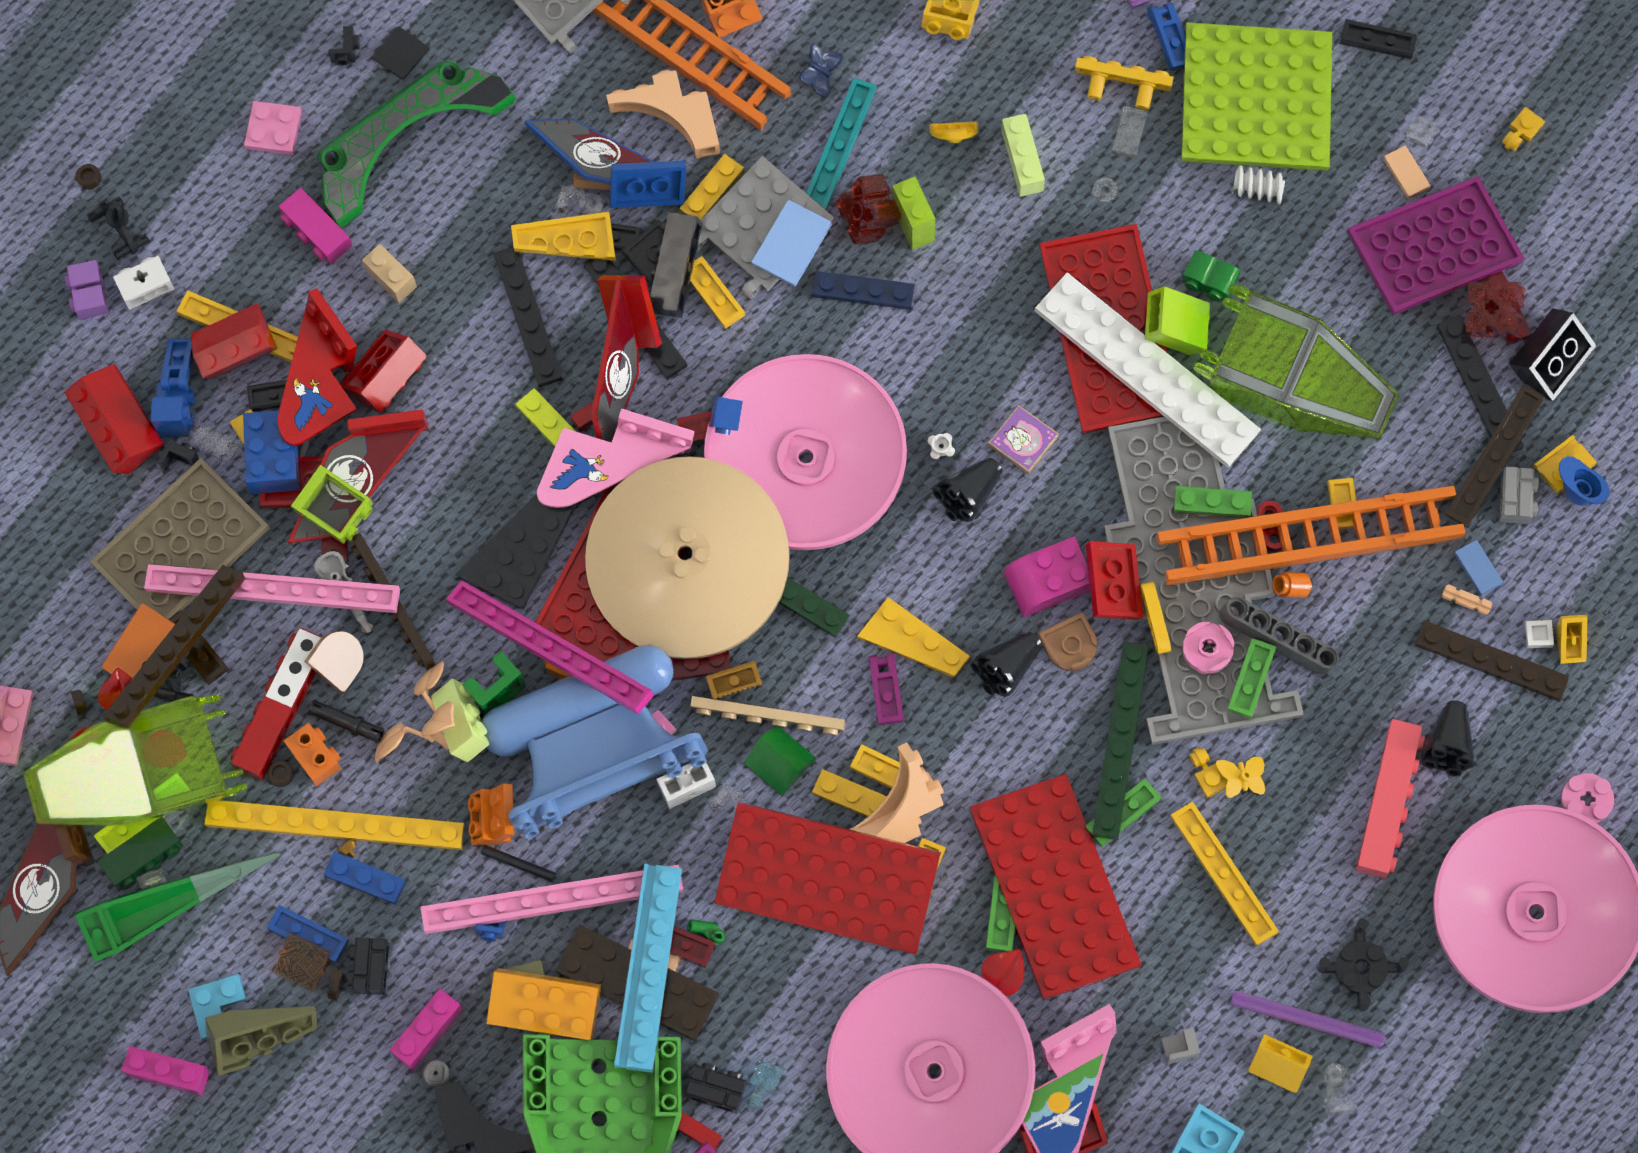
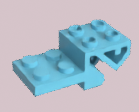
M1199 1103L1170 1153H1233L1245 1131Z

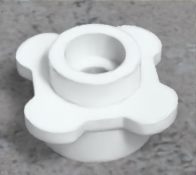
M949 433L932 435L928 438V444L932 450L930 456L933 459L937 460L942 456L952 457L954 455L955 449L951 445L952 436Z

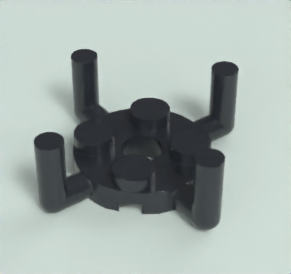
M1364 918L1359 919L1355 926V942L1342 948L1335 963H1330L1328 958L1323 957L1317 965L1318 972L1335 973L1338 981L1347 990L1357 994L1358 1009L1361 1012L1367 1011L1371 1004L1368 994L1383 984L1388 973H1403L1409 965V960L1406 957L1400 958L1398 962H1388L1381 947L1366 941L1365 930L1368 926V921ZM1357 961L1367 963L1369 971L1366 974H1359L1355 971L1354 964Z

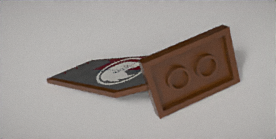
M53 785L45 787L51 809L76 808L71 792ZM39 817L0 906V957L6 976L12 973L75 893L76 865L79 864L86 867L95 863L80 819L41 820V817Z

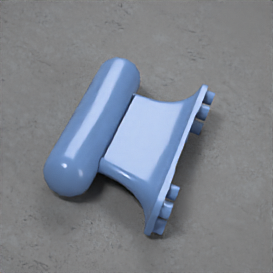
M652 644L638 646L603 661L651 689L654 696L667 689L673 678L672 660L664 650ZM571 675L492 708L483 716L481 721L487 730L485 736L490 744L486 749L493 754L508 757L529 749L533 765L532 790L528 799L523 804L513 808L508 813L511 824L516 831L523 832L525 838H532L538 835L539 830L537 827L547 824L549 828H556L563 823L561 817L572 813L573 810L656 775L660 776L664 773H667L670 778L676 777L683 772L681 767L691 762L692 767H700L707 762L705 755L708 752V748L699 733L674 736L665 731L655 721L646 706L639 714H636Z

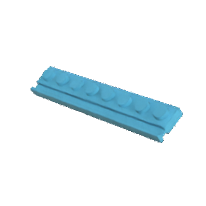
M644 864L614 1064L615 1068L622 1067L629 1070L653 1073L682 868Z

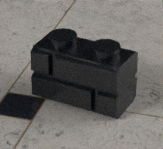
M357 937L355 945L350 946V961H354L353 971L348 972V986H352L354 994L386 995L389 942L387 939Z
M703 1063L702 1066L695 1065L686 1092L687 1099L737 1114L747 1085L746 1080L742 1079L743 1075L734 1071H728L727 1074L718 1072V1067L708 1063Z

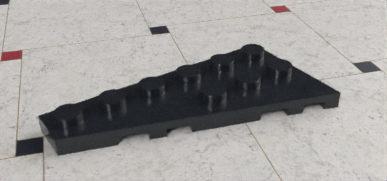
M536 494L456 576L524 609L578 502L567 507H548L539 502Z

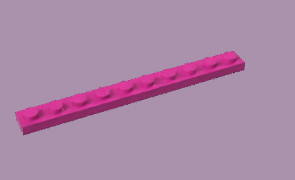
M462 580L446 598L448 604L636 714H639L654 696L651 689Z

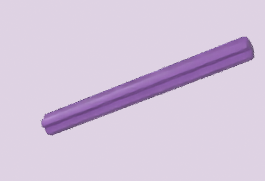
M1234 991L1231 997V1005L1378 1048H1381L1384 1043L1385 1034L1239 991Z

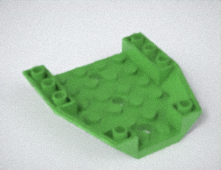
M523 1034V1116L535 1152L670 1153L682 1116L681 1038H657L653 1073L629 1070L622 1067L615 1068L618 1040L550 1039V1035ZM592 1061H602L605 1065V1071L601 1074L593 1072L591 1068ZM597 1112L605 1117V1124L600 1127L594 1125L591 1119L592 1115Z

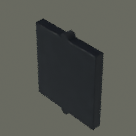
M398 26L374 53L372 59L385 67V71H391L404 80L430 48L419 41L415 34L411 35Z

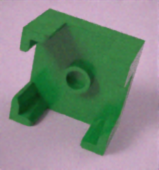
M502 651L493 658V662L499 668L497 674L500 679L486 691L473 677H470L462 684L463 688L474 699L483 716L492 708L509 702L526 687L522 673Z

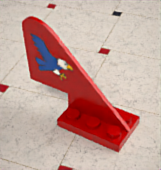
M317 288L308 292L306 308L278 413L277 424L280 436L286 444L291 446L301 445L356 411L355 405L331 371L340 366L344 373L349 372L354 366L357 345Z

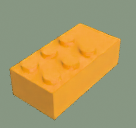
M498 968L494 971L486 1024L591 1040L595 1034L602 984Z

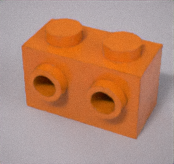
M307 723L286 738L284 743L317 787L341 770L338 763L341 757L333 747L328 749L323 743L326 737L318 727L313 729Z

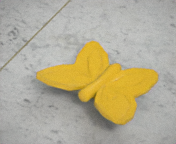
M1260 756L1249 759L1245 764V768L1243 762H1239L1237 768L1232 762L1217 760L1215 763L1217 770L1222 777L1227 779V797L1232 798L1241 789L1247 791L1248 788L1257 794H1264L1265 786L1260 777L1264 772V762Z

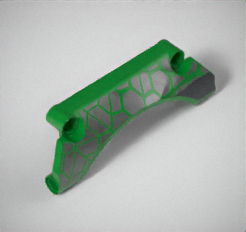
M450 61L438 63L318 151L317 161L326 169L321 174L323 204L328 210V216L342 229L362 214L367 180L377 157L388 142L409 124L424 116L451 109L478 110L496 116L517 101L515 95L500 76L471 67L462 71L456 63ZM446 66H450L452 69V76L449 79L443 76V69ZM329 151L335 154V160L332 164H327L325 161V155Z

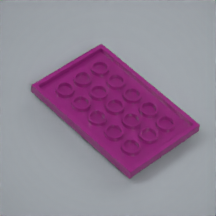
M1478 176L1349 227L1346 232L1392 316L1521 264L1525 259Z

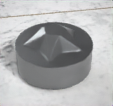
M433 1059L424 1064L421 1072L422 1078L430 1086L443 1085L449 1078V1069L444 1062Z

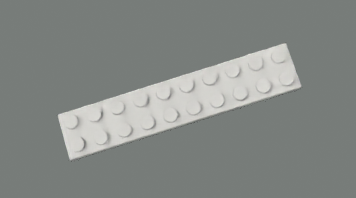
M1066 273L1035 307L1037 314L1227 468L1233 464L1260 433L1261 429L1158 345L1146 340L1142 332L1069 273Z

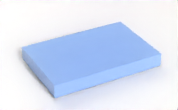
M788 199L752 260V265L796 287L829 231L832 222Z

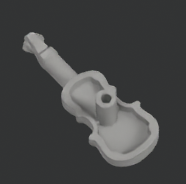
M327 552L316 560L314 570L321 579L353 582V579L349 578L346 574L348 565L345 564L344 558L339 552ZM350 609L358 623L361 624V631L364 633L371 632L373 625L367 621L363 610Z

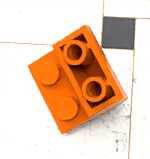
M700 0L705 15L709 18L714 32L719 38L763 19L755 0Z
M503 783L491 790L480 789L470 794L468 809L470 811L469 835L471 836V845H500L511 842V836L514 835V826L509 820L508 813L513 809V784Z

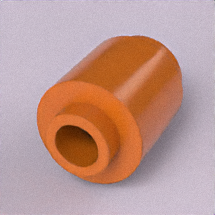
M1282 572L1274 577L1272 587L1274 593L1280 597L1305 598L1311 591L1312 583L1306 573Z

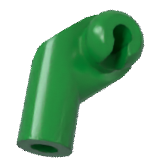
M689 920L688 932L702 934L706 939L715 942L716 945L721 944L725 940V933L714 922Z

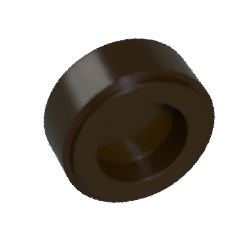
M85 164L78 168L76 180L80 187L90 190L96 188L101 182V173L95 165Z
M81 690L71 691L77 715L87 714Z
M284 760L274 761L267 769L269 781L277 787L288 785L294 776L291 765Z

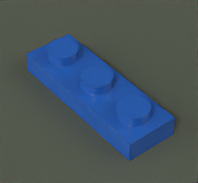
M335 851L324 873L326 878L396 905L406 883V880Z
M280 905L267 926L269 931L291 942L302 941L301 946L304 945L303 948L307 946L306 949H312L316 954L318 953L313 947L317 948L318 952H325L323 953L324 958L336 964L349 942L347 938Z

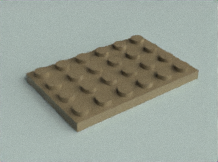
M200 458L89 562L136 610H138L142 603H145L170 620L183 611L197 596L146 592L144 586L148 564L219 570L222 565L230 567L270 527Z

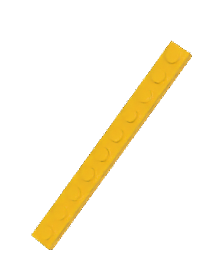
M208 800L205 818L206 827L345 840L353 839L356 841L462 850L465 827L464 823L220 800Z

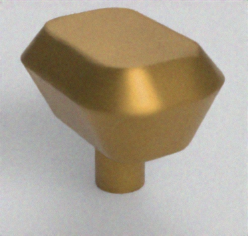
M349 839L339 846L338 853L342 855L349 854L353 858L356 855L353 852V849L356 848L355 840Z

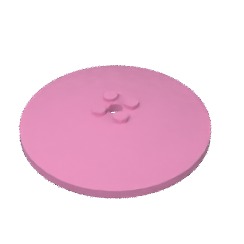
M812 354L790 355L765 362L753 368L733 383L722 396L743 401L738 431H731L730 435L715 433L716 428L709 427L708 424L704 456L707 459L728 464L742 471L762 487L775 504L783 520L789 549L816 550L845 543L874 525L894 501L900 489L906 468L907 445L905 430L900 414L890 396L866 372L845 361L828 356ZM804 452H809L813 455V460L810 463H802L799 460L800 455Z
M1521 805L1506 808L1482 818L1467 829L1453 844L1444 858L1438 872L1433 894V915L1437 935L1448 960L1455 970L1469 985L1487 998L1503 1006L1526 1012L1554 1013L1571 1010L1597 999L1611 989L1626 973L1637 955L1638 873L1626 851L1610 833L1592 820L1576 812L1549 805ZM1533 906L1539 907L1543 912L1542 918H1532L1529 914V908Z
M944 964L906 966L891 971L871 982L858 993L841 1015L828 1049L826 1064L828 1094L836 1118L843 1131L862 1153H998L1018 1131L1031 1103L1035 1083L1033 1046L1029 1032L1018 1010L997 987L981 976L962 968ZM933 1064L940 1065L942 1073L937 1079H933L929 1075V1069Z

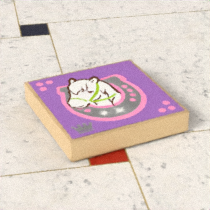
M1018 405L990 440L988 446L1029 474L1059 437V433Z

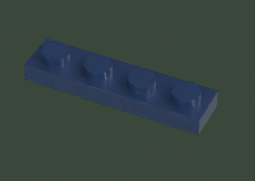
M816 271L813 297L911 310L915 284Z

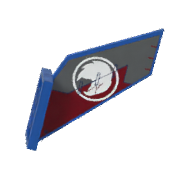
M574 118L525 121V125L584 180L610 185V208L684 205L685 160L654 162Z

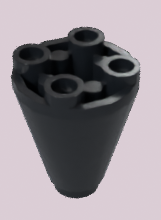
M988 458L941 480L933 489V494L945 507L947 517L952 521L959 519L964 522H970L976 518L1000 479V475L1003 472L1002 467L995 459Z
M1032 632L1021 634L978 654L970 663V666L983 681V689L989 695L996 693L997 695L1007 697L1014 692L1039 654L1042 643Z
M1449 701L1443 708L1422 750V765L1424 767L1446 771L1448 775L1457 777L1462 774V771L1472 766L1474 754L1467 706L1463 702Z

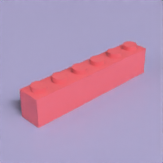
M1392 719L1389 724L1355 870L1357 872L1384 879L1387 878L1389 872L1394 873L1397 857H1393L1395 847H1400L1403 833L1398 831L1400 823L1405 824L1408 814V808H1405L1404 805L1406 798L1411 799L1414 784L1410 783L1411 774L1416 775L1420 760L1415 759L1417 750H1422L1425 735H1421L1422 726Z

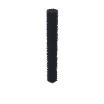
M484 845L481 850V854L547 881L553 882L556 872L487 845Z

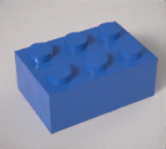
M279 410L243 413L245 480L249 494L300 490L298 446L288 445L281 438L277 424Z

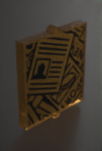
M289 933L283 949L279 951L280 957L274 972L315 991L321 976L326 973L324 968L331 952L293 933Z

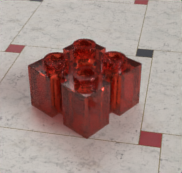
M883 174L860 176L850 186L852 191L844 192L835 201L842 219H847L849 223L846 229L853 245L877 242L886 233V228L892 227L902 217L895 200L889 199L890 188Z
M1468 282L1467 302L1473 306V312H1467L1466 332L1472 337H1493V331L1502 337H1522L1523 317L1517 311L1518 308H1524L1525 288L1519 282H1498V288H1494L1488 282ZM1498 306L1499 310H1495V314H1493L1492 309Z

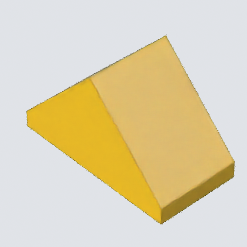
M1587 615L1561 616L1555 626L1560 663L1586 662Z

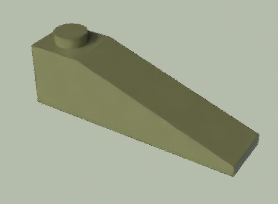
M315 1006L230 1010L205 1018L207 1039L218 1076L243 1069L251 1065L250 1059L261 1053L267 1056L273 1053L272 1048L283 1041L291 1043L317 1028Z

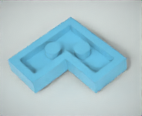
M239 974L188 989L201 1039H207L206 1017L223 1013V1007L247 1000Z

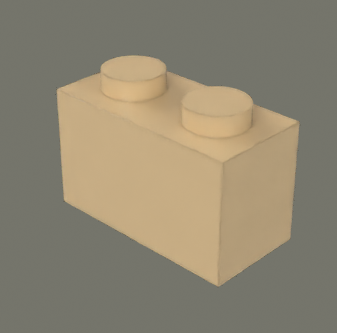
M381 244L362 259L365 271L398 303L417 287L414 276Z

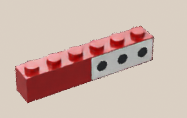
M300 627L296 634L293 633L290 636L287 644L289 649L285 656L282 655L276 665L277 672L274 678L268 680L265 687L266 694L262 701L257 702L253 712L255 716L251 724L248 723L245 726L240 746H236L231 754L230 760H232L231 764L235 770L263 781L267 769L272 763L317 673L304 661L322 638L321 636Z

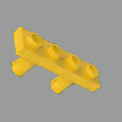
M1083 56V59L1077 57L1075 73L1091 77L1087 94L1088 99L1101 100L1105 80L1139 86L1135 108L1141 110H1149L1153 90L1158 89L1171 92L1174 78L1165 71L1157 70L1155 73L1145 71V68L1140 66L1127 68L1122 67L1120 63L1115 61H1107V63L1097 62L1096 58L1090 56Z

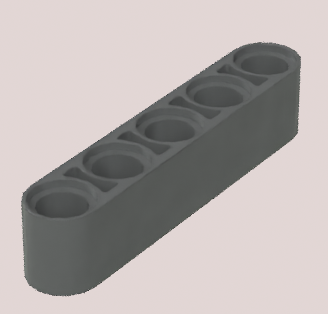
M1241 597L1231 598L1220 609V618L1225 624L1250 638L1277 646L1276 652L1314 673L1325 674L1338 663L1339 656L1333 647ZM1230 606L1238 610V616L1231 613ZM1252 619H1257L1261 624V628L1255 627ZM1275 631L1283 635V641L1276 638ZM1297 643H1300L1305 647V653L1301 652L1298 649ZM1320 655L1328 660V665H1324L1320 661Z

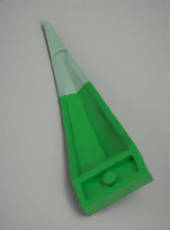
M270 853L103 900L98 904L76 912L75 917L94 961L97 962L124 950L176 916L277 858L280 853Z

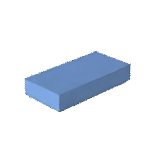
M1477 540L1454 552L1455 557L1480 596L1503 584L1501 577Z

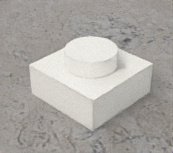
M1552 620L1525 622L1527 648H1549L1554 646Z

